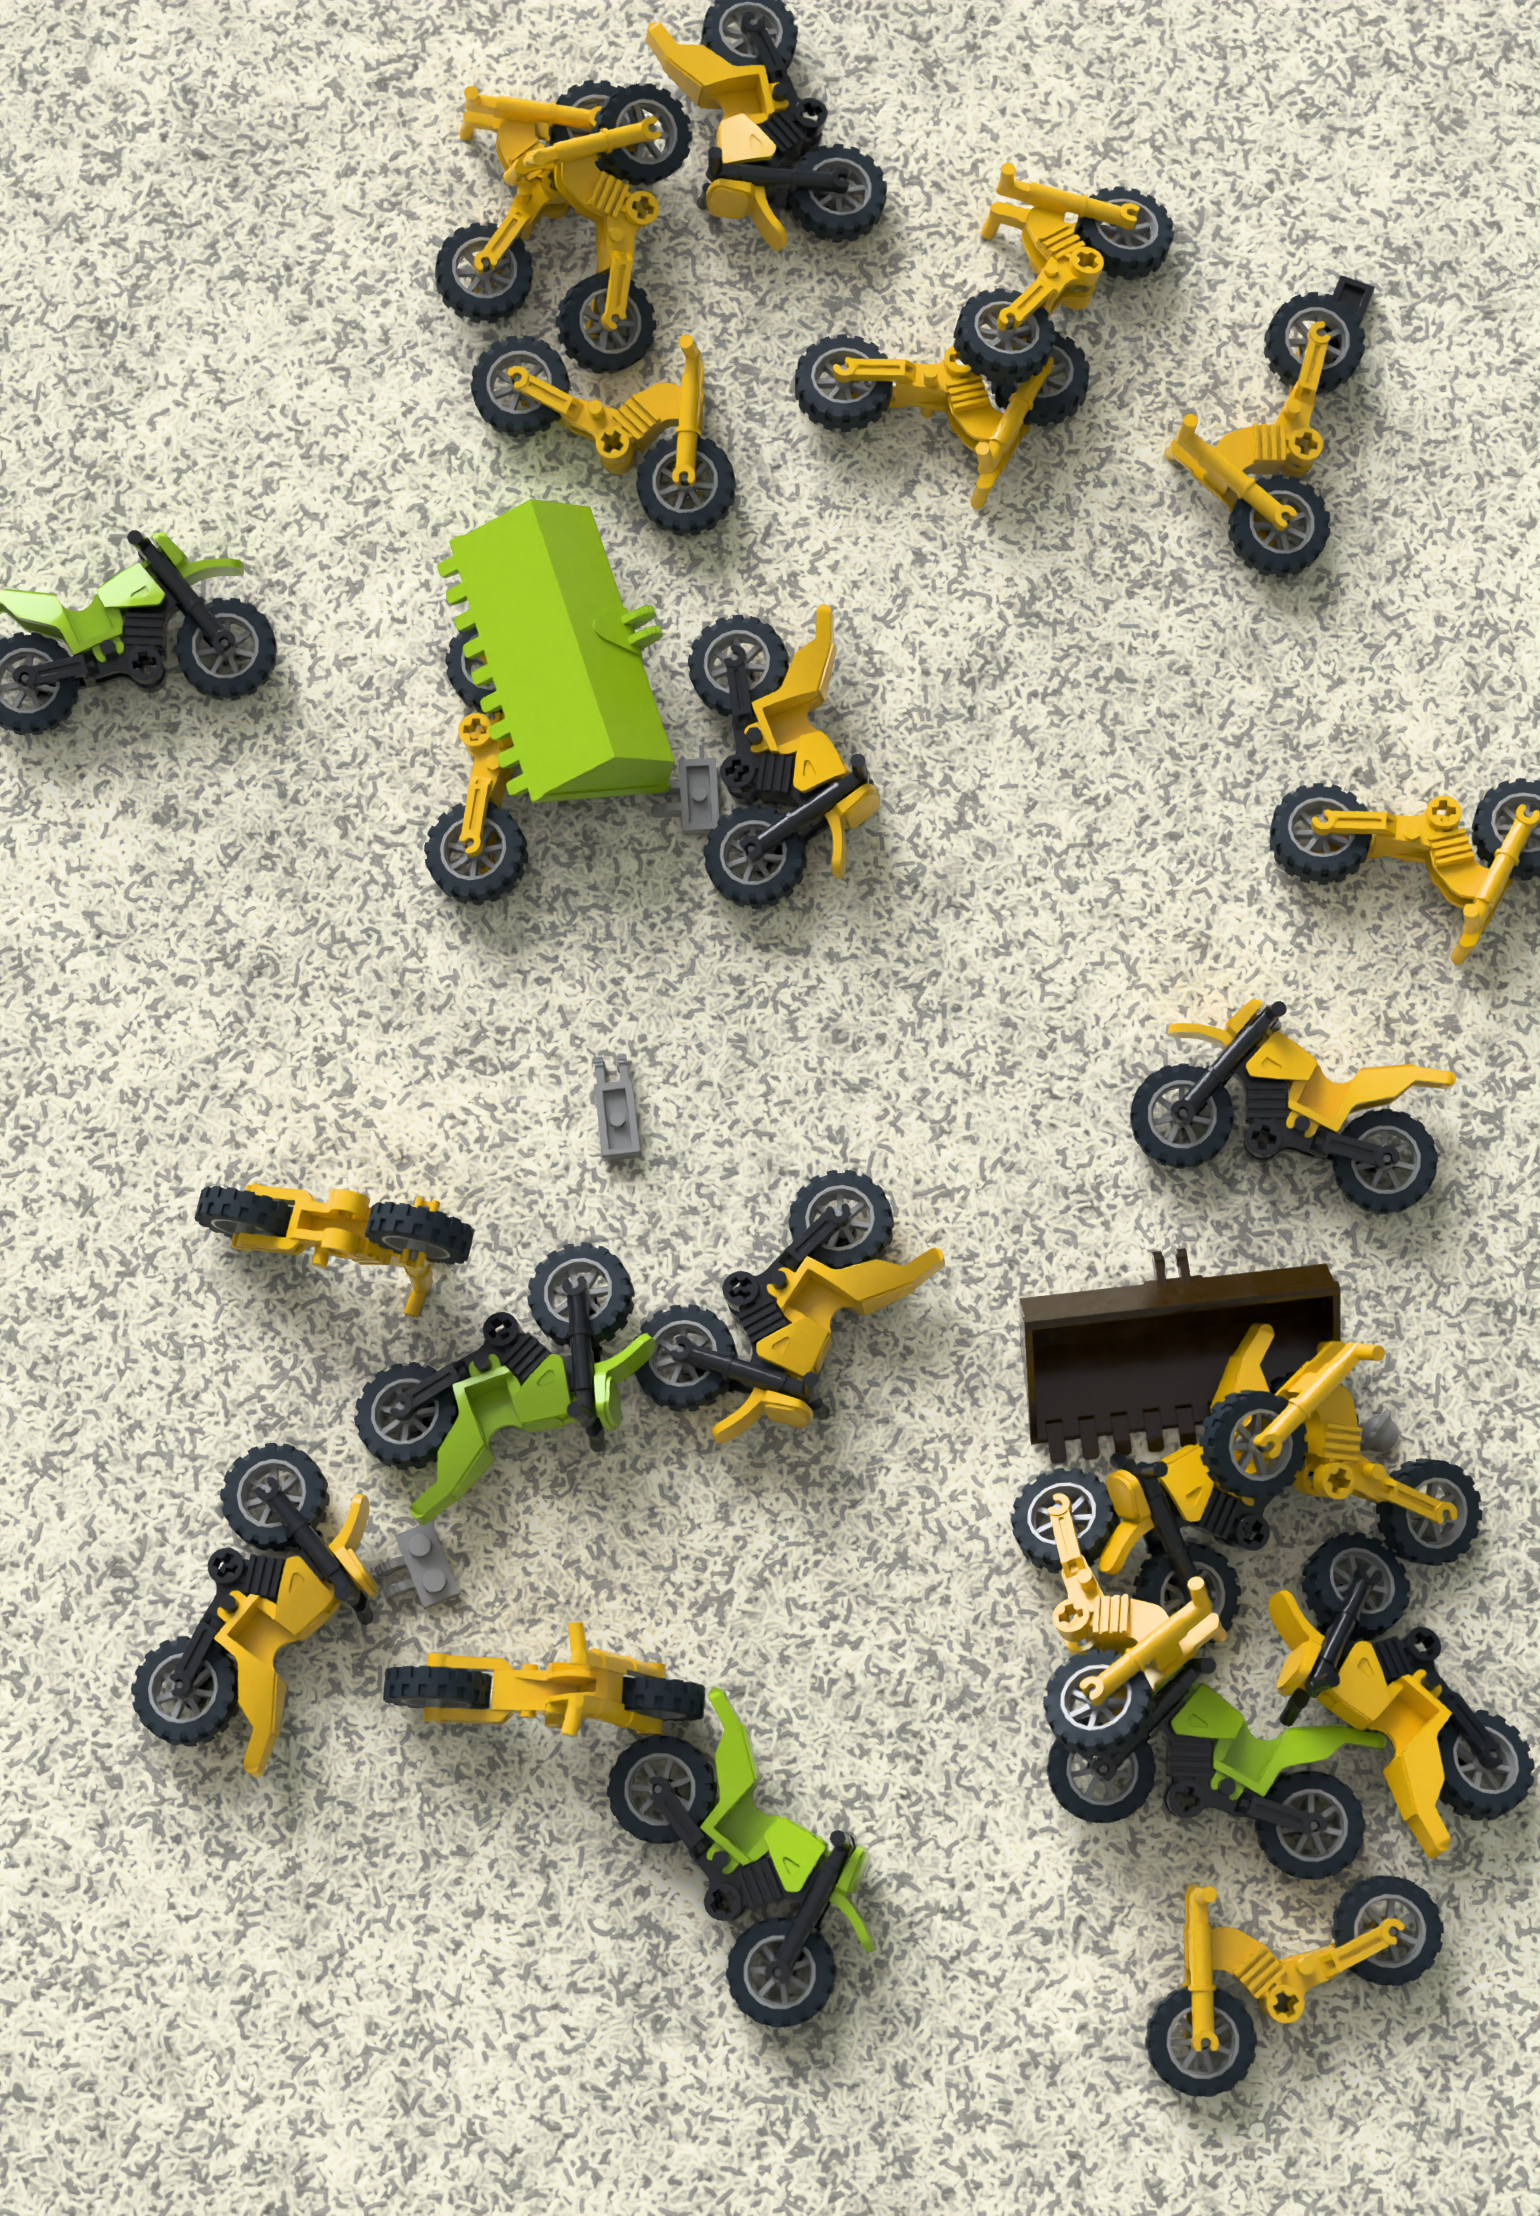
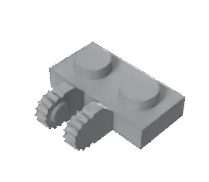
M716 758L679 760L680 780H669L671 786L667 792L651 793L654 796L677 795L680 793L681 802L656 804L651 807V816L664 818L681 815L682 836L708 834L711 828L715 830L719 820Z
M432 1521L427 1525H419L395 1535L403 1556L390 1559L374 1568L377 1577L389 1576L404 1567H407L412 1579L394 1583L383 1590L387 1600L416 1589L425 1610L461 1595Z

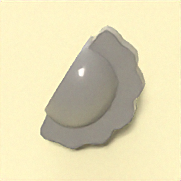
M1386 1409L1382 1415L1374 1416L1364 1424L1361 1433L1363 1440L1360 1444L1361 1451L1372 1449L1373 1451L1384 1452L1395 1445L1398 1439V1429L1391 1419L1390 1410Z

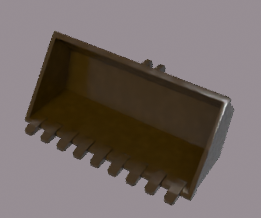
M1185 1248L1176 1249L1175 1262L1179 1274L1177 1278L1166 1279L1164 1256L1161 1251L1152 1252L1155 1280L1144 1281V1284L1019 1298L1020 1349L1027 1394L1031 1445L1048 1443L1050 1461L1054 1464L1066 1461L1065 1441L1081 1440L1082 1454L1086 1460L1098 1458L1099 1447L1097 1437L1113 1435L1115 1453H1121L1123 1456L1131 1454L1130 1433L1137 1432L1146 1433L1147 1447L1150 1452H1160L1164 1449L1163 1429L1178 1428L1180 1446H1195L1197 1444L1195 1426L1203 1425L1205 1418L1211 1416L1210 1407L1230 1356H1233L1253 1323L1269 1324L1275 1333L1260 1363L1268 1388L1272 1385L1270 1382L1276 1377H1285L1286 1373L1298 1371L1307 1361H1311L1318 1354L1317 1345L1320 1342H1341L1340 1285L1338 1281H1334L1327 1264L1203 1277L1202 1275L1190 1276L1187 1251Z

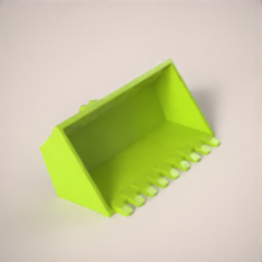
M530 499L475 530L450 540L449 543L453 556L440 562L437 565L439 575L443 578L459 573L462 581L446 591L448 603L457 605L468 600L470 610L454 619L456 629L460 632H465L476 627L479 637L464 644L463 651L465 657L474 659L485 654L488 664L472 672L473 683L477 686H483L494 681L496 687L495 692L481 699L480 705L482 711L487 714L503 709L505 719L490 726L489 733L491 739L495 741L511 737L514 744L513 747L498 755L500 767L508 769L520 764L523 774L507 782L506 787L509 795L516 797L529 792L533 803L669 791L671 786L669 779L675 760L642 664L643 655L641 650L663 637L660 626L653 625L635 633V629L657 617L654 606L638 607V609L629 613L627 608H624L591 507Z

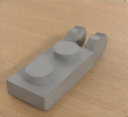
M626 1054L618 1055L616 1061L621 1080L617 1082H605L606 1066L603 1057L594 1058L597 1084H594L603 1162L641 1157L632 1080H629Z

